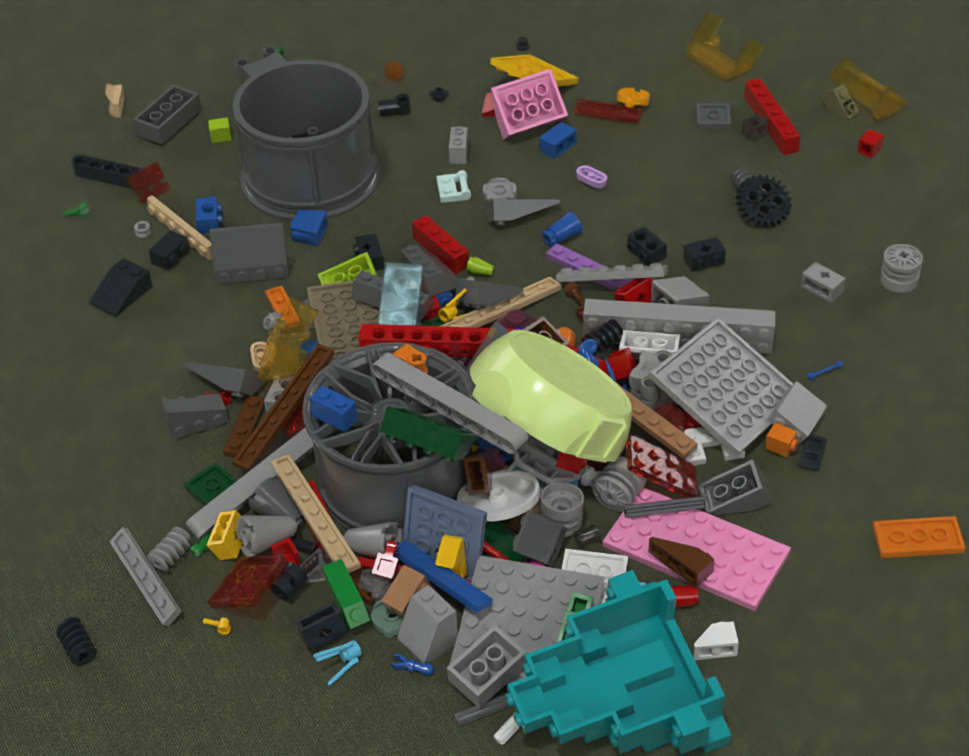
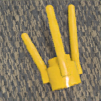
M463 289L445 307L438 311V315L443 322L447 323L450 320L452 321L463 316H456L458 313L456 305L460 302L457 300L466 293L467 289Z

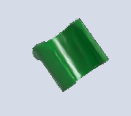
M83 202L78 209L66 211L64 215L79 214L80 216H86L90 209H85L88 204Z

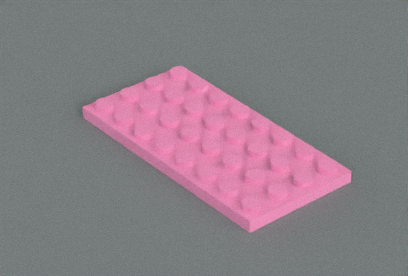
M643 487L631 504L672 499ZM698 509L625 517L623 511L603 540V547L623 556H628L630 559L691 584L689 581L648 552L649 538L656 537L698 547L714 558V570L697 587L752 611H756L791 552V547Z

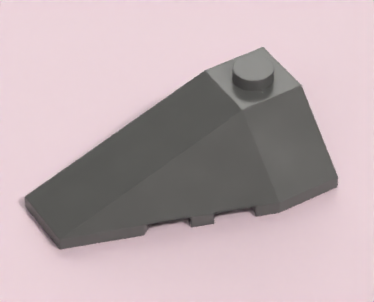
M190 362L184 363V366L222 389L232 392V396L243 398L244 395L252 396L267 381V377L245 369Z

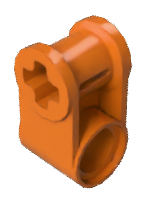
M404 344L392 353V355L428 374V369L425 366L427 358L423 352L416 350L409 344Z

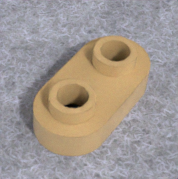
M261 341L252 344L250 352L253 369L258 373L268 372L272 368L268 344Z

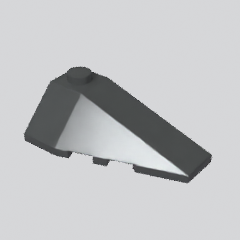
M560 199L491 200L483 203V209L489 223H495V226L505 225V222L558 204Z

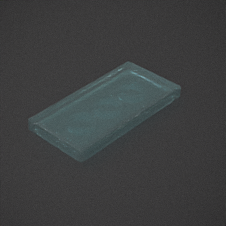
M385 263L378 324L417 325L423 265Z

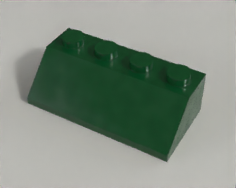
M394 407L386 408L379 432L386 434L385 438L393 441L401 439L405 441L404 445L412 448L422 447L423 452L435 455V453L441 454L442 459L449 462L463 460L478 438V435L405 408Z

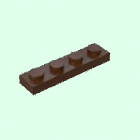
M247 395L223 450L225 457L235 458L255 431L265 409V398Z

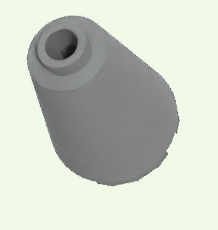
M244 515L240 516L241 519L237 520L236 526L237 538L242 540L244 545L241 546V550L247 557L255 556L269 549L271 545L288 537H293L297 531L296 521L292 520L290 516Z
M385 522L349 529L344 534V539L352 551L376 559L378 553H385L388 540L397 542V544L403 542V531L397 527L399 525L397 522Z

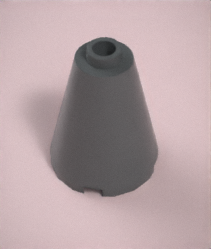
M275 476L274 480L271 477L266 479L255 489L254 493L256 495L254 499L250 497L248 502L252 510L262 516H290L292 520L296 521L297 530L303 526L304 517L277 476Z

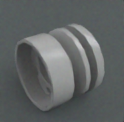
M896 244L888 247L884 252L880 275L882 285L888 290L899 293L914 290L919 283L923 262L921 252L907 244Z
M619 457L615 462L609 461L603 472L592 485L593 494L608 509L617 512L624 511V506L630 505L645 486L646 475L635 462L628 458Z
M566 482L552 483L541 491L540 515L568 528L565 537L576 534L582 527L584 503L582 491L577 486Z

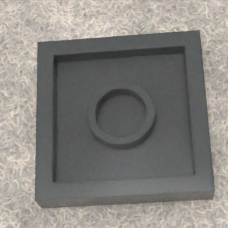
M696 104L697 129H731L729 104Z

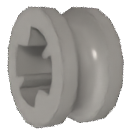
M140 221L135 224L134 229L137 237L145 238L151 234L148 222Z

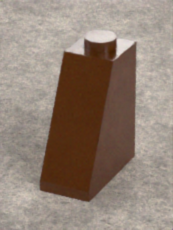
M491 450L469 452L463 458L469 495L490 493L494 468Z

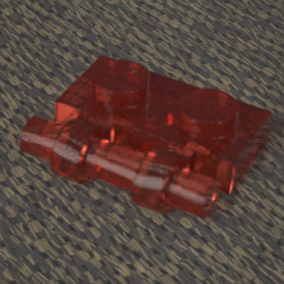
M153 162L127 177L134 193L142 192L143 195L139 197L141 203L146 202L147 198L152 195L156 196L165 193L166 189L170 188L168 182L161 184L160 179L165 176L157 162ZM153 184L155 188L149 191L147 187Z

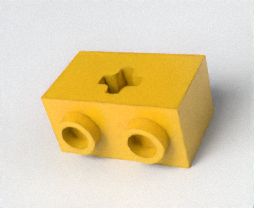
M236 510L219 513L206 545L219 560L237 558L243 542L238 540L236 530L237 520L241 519V515Z

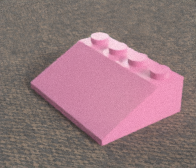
M551 69L491 88L497 124L503 140L561 121L568 116Z

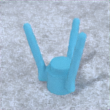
M355 640L313 655L317 662L338 654L344 662L349 661L328 682L329 686L337 681L349 668L359 663L357 657L361 656L362 653Z

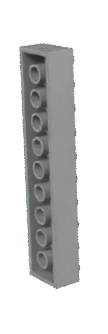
M585 299L583 336L613 318L620 324L623 330L680 335L679 348H681L716 318H719L758 353L772 354L775 311ZM614 340L615 344L621 343V341L617 342Z

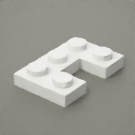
M704 427L680 430L698 443L697 449L684 459L686 467L706 464L704 447L720 445L725 461L745 458L744 450L736 457Z

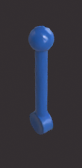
M837 361L836 364L816 373L810 372L808 373V379L815 380L818 375L837 367L841 368L843 367V362Z

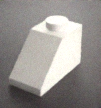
M734 622L711 624L694 643V659L703 660L737 656L739 642Z

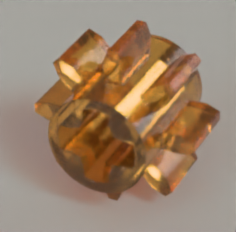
M391 60L385 64L384 74L388 79L392 78L395 81L403 76L402 72L404 69L400 62Z

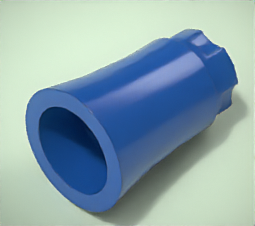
M568 212L560 220L543 231L542 237L546 245L552 247L556 243L559 244L572 236L582 233V225L574 213Z

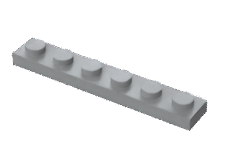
M653 263L650 266L644 267L643 264H635L632 267H625V265H617L614 268L599 266L597 269H590V267H581L579 270L563 268L556 275L557 282L664 277L668 271L667 265L661 266V263Z
M122 527L110 543L162 625L169 627L182 611L130 531Z

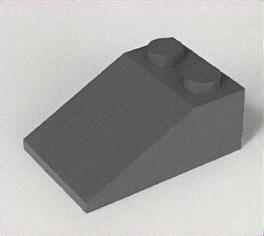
M458 279L455 297L463 289H467L466 293L457 301L462 302V306L483 309V306H493L523 292V288L498 283Z
M753 459L698 484L701 496L705 498V511L713 516L754 511L772 503L763 473Z

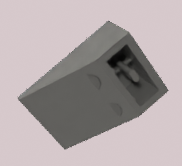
M528 510L527 514H524L521 519L520 526L522 527L520 532L513 540V551L553 567L568 528Z

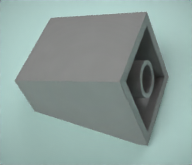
M685 276L652 281L651 303L709 307V295Z
M427 585L411 596L397 639L421 663H430L455 646L458 630L456 610L430 585Z

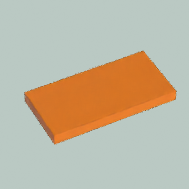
M956 516L873 521L872 527L881 558L965 553L966 548Z

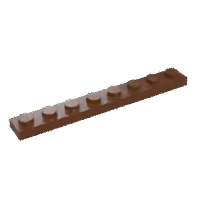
M319 343L315 346L232 461L235 467L247 472L255 467L303 400L312 380L331 361L335 355L334 349Z

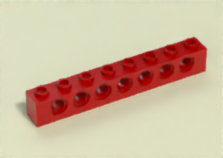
M361 324L359 348L379 343H411L435 349L449 357H473L491 328Z

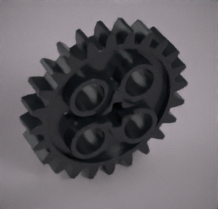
M761 174L757 178L755 175H752L751 178H746L736 191L737 195L735 198L737 201L735 205L740 206L737 210L738 212H743L741 218L746 216L747 223L750 220L753 221L752 226H755L757 223L760 229L763 225H765L766 229L770 225L775 228L777 224L781 225L791 212L789 209L792 207L790 203L792 198L787 197L790 191H784L786 185L780 186L781 180L775 182L774 176L772 179H769L768 174L764 178ZM771 194H775L768 199V201H765ZM760 201L762 202L757 208L752 209L753 207H756Z

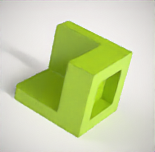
M228 117L208 121L212 143L231 141Z

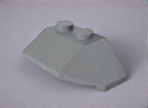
M528 434V441L513 454L515 465L549 485L557 482L579 480L589 470L588 465L585 468L581 467L578 475L555 467L560 451L541 442Z

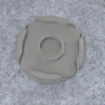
M494 178L489 180V183L483 185L482 191L484 199L487 201L514 199L517 194V187L514 182H509V179Z

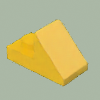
M444 534L435 565L449 568L462 578L467 575L464 538Z

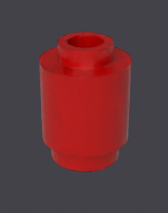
M691 585L671 586L676 596L675 608L692 607L693 604H698L697 587H692Z

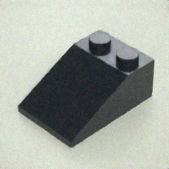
M122 258L109 269L89 300V304L116 318L153 287L150 271Z

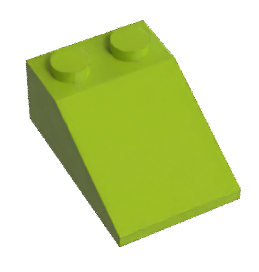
M365 252L319 273L318 277L321 285L353 281L360 271L369 272L375 276H378L368 253Z

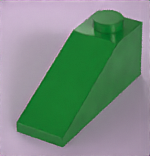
M339 559L322 566L333 599L341 611L346 627L352 629L370 621L363 600L343 560Z

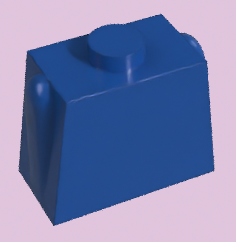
M298 210L290 225L292 241L318 247L328 225L327 211Z

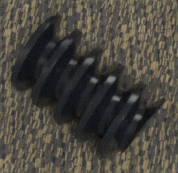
M611 318L608 322L603 323L602 326L596 327L595 330L593 329L590 333L581 337V343L587 339H593L597 343L596 351L601 353L602 347L606 350L609 347L608 344L611 346L615 344L614 340L617 342L621 341L620 335H623V329L615 319Z
M70 617L63 620L56 629V635L63 645L70 662L74 665H85L93 661L97 655V650L94 648V644L91 642L83 624H81V620L78 617Z

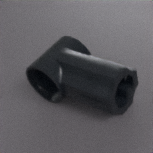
M399 94L395 99L378 101L380 116L394 113L405 116L411 112L410 98L407 94Z

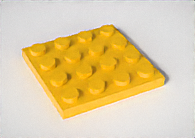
M530 54L491 58L490 62L491 65L496 67L495 69L505 71L509 76L520 79L551 69L557 87L577 84L579 80L578 77Z

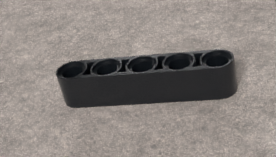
M76 155L72 158L74 173L77 177L138 191L149 187L147 172L143 168L86 155Z

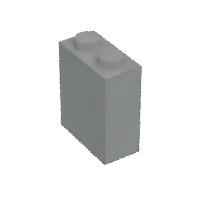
M796 381L785 391L767 420L773 425L778 423L796 430V440H798L799 445L810 435L827 405Z

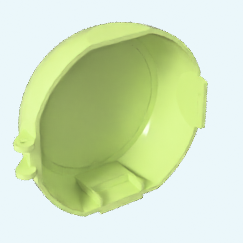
M514 330L493 341L472 363L470 376L476 385L472 396L484 407L504 418L506 417L514 424L523 428L531 436L563 453L575 455L577 458L605 463L607 461L615 462L619 458L625 447L631 427V402L625 392L612 378L580 354L543 335L525 330Z

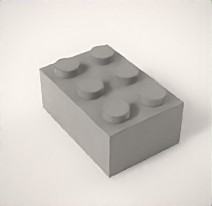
M494 625L447 667L448 681L480 709L523 669L522 664H525L526 652Z

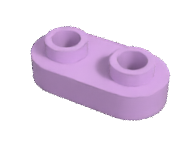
M587 165L577 168L576 177L578 180L597 189L607 185V175Z

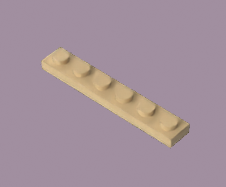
M153 195L147 198V210L151 215L157 217L171 231L187 236L190 247L195 248L201 256H205L210 261L213 259L212 246L209 240Z

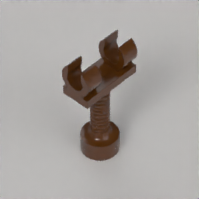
M572 281L564 287V292L569 297H574L579 303L580 307L576 308L575 316L583 324L585 299L579 293L580 287L578 284Z

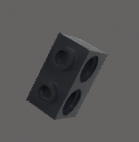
M645 226L628 234L627 249L648 266L653 263H659L667 258V244Z

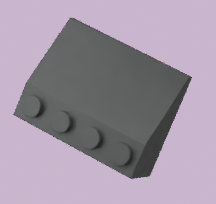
M282 223L210 229L217 284L289 277Z

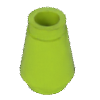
M475 256V258L470 257L466 270L470 271V274L492 276L494 266Z

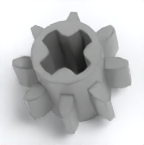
M269 313V316L264 318L263 326L268 330V334H281L285 330L286 319L281 317L282 313Z

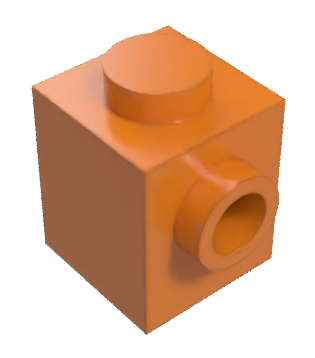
M775 423L767 434L765 449L788 457L790 452L795 451L797 448V431Z

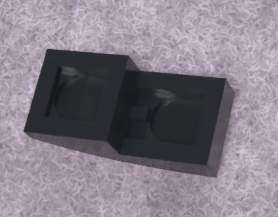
M810 434L806 438L798 466L818 471L828 438Z

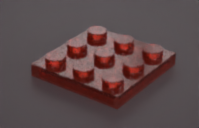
M284 555L240 557L207 603L211 608H255L260 603L265 592L270 589L277 575L283 571V567L288 560Z

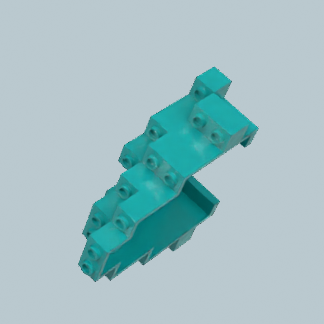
M633 570L609 578L608 588L605 589L607 594L605 602L567 616V625L564 626L566 632L565 640L525 654V664H522L526 677L507 684L508 693L505 694L509 707L513 706L515 709L514 719L517 726H522L525 734L548 726L552 737H557L560 744L583 736L585 743L607 735L613 747H617L620 754L642 746L646 753L669 743H672L674 748L678 747L680 753L684 754L699 747H702L704 752L707 753L728 745L731 741L732 734L722 716L725 694L716 676L708 678L705 682L674 619L676 596L668 580L666 579L658 583L655 581L641 586Z

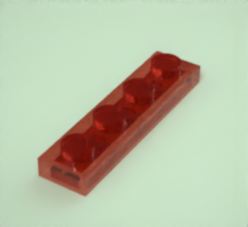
M579 98L574 113L638 124L643 109Z

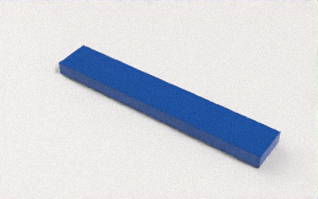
M408 540L397 544L398 548L395 557L415 571L425 575L428 580L475 613L492 605L493 599L449 568L436 566V560Z

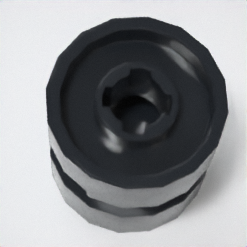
M287 562L280 570V575H276L268 586L279 599L290 602L297 594V589H301L309 578L301 567L293 562Z

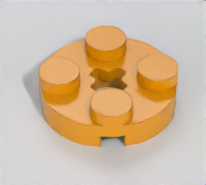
M622 88L617 92V101L625 103L626 107H635V105L648 106L650 93L641 89L640 92H636L635 88Z

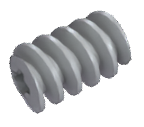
M173 527L171 532L166 535V538H163L155 546V549H152L150 554L147 555L149 562L155 568L167 573L169 567L174 565V561L180 559L179 555L183 556L184 550L190 548L188 543L191 541L189 534L179 527Z

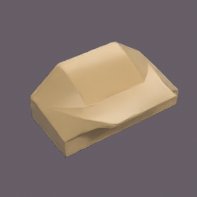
M107 83L105 94L110 101L109 113L114 117H121L125 100L123 86H114Z

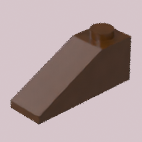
M656 537L649 538L648 552L694 586L700 585L713 573L714 558L700 548Z

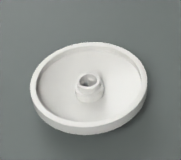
M517 470L495 471L492 475L490 493L469 495L468 484L466 483L458 492L457 501L487 512L486 521H500L513 518L531 509L540 498V487L537 479L529 473Z

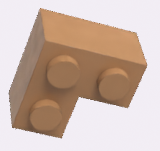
M403 565L381 602L387 609L404 617L411 596L427 585H430L432 588L433 586L425 575Z

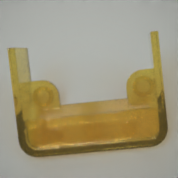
M707 11L686 48V54L727 81L752 69L765 44L750 38L737 61L733 60L718 50L721 44V37L715 32L723 18Z
M846 56L842 58L828 76L837 86L844 83L850 96L873 111L872 115L879 120L903 110L907 105L904 99L891 86L884 87L860 71Z
M291 297L268 336L256 378L267 381L294 377L308 354L307 351L300 348L303 341H308L311 334L309 327L319 310Z

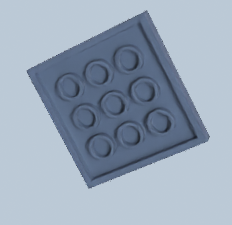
M412 484V487H408L403 541L408 540L436 560L444 534L464 538L467 575L463 579L472 580L477 560L482 556L487 512Z

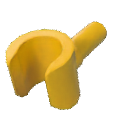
M221 618L220 621L203 619L204 624L218 627L217 631L220 634L228 635L230 633L231 625L227 618Z

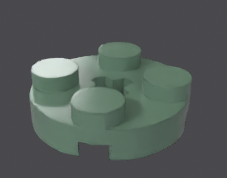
M380 599L373 606L371 613L372 625L385 637L392 638L398 635L404 617L397 615L395 618H389L390 613L396 615V613L387 609L381 602L382 599Z

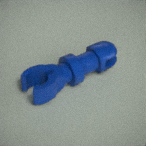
M393 654L395 660L399 659L401 661L398 664L391 662L393 669H408L409 672L418 671L423 675H431L434 672L433 666L429 663L424 662L423 664L416 662V659L408 660L403 655Z

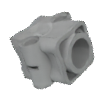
M659 350L655 354L642 351L638 366L629 375L630 394L655 412L659 409L674 413L679 404L648 377L652 370L672 355L667 350Z

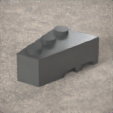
M220 394L196 395V398L178 396V399L168 400L167 397H160L172 440L229 423L227 411Z

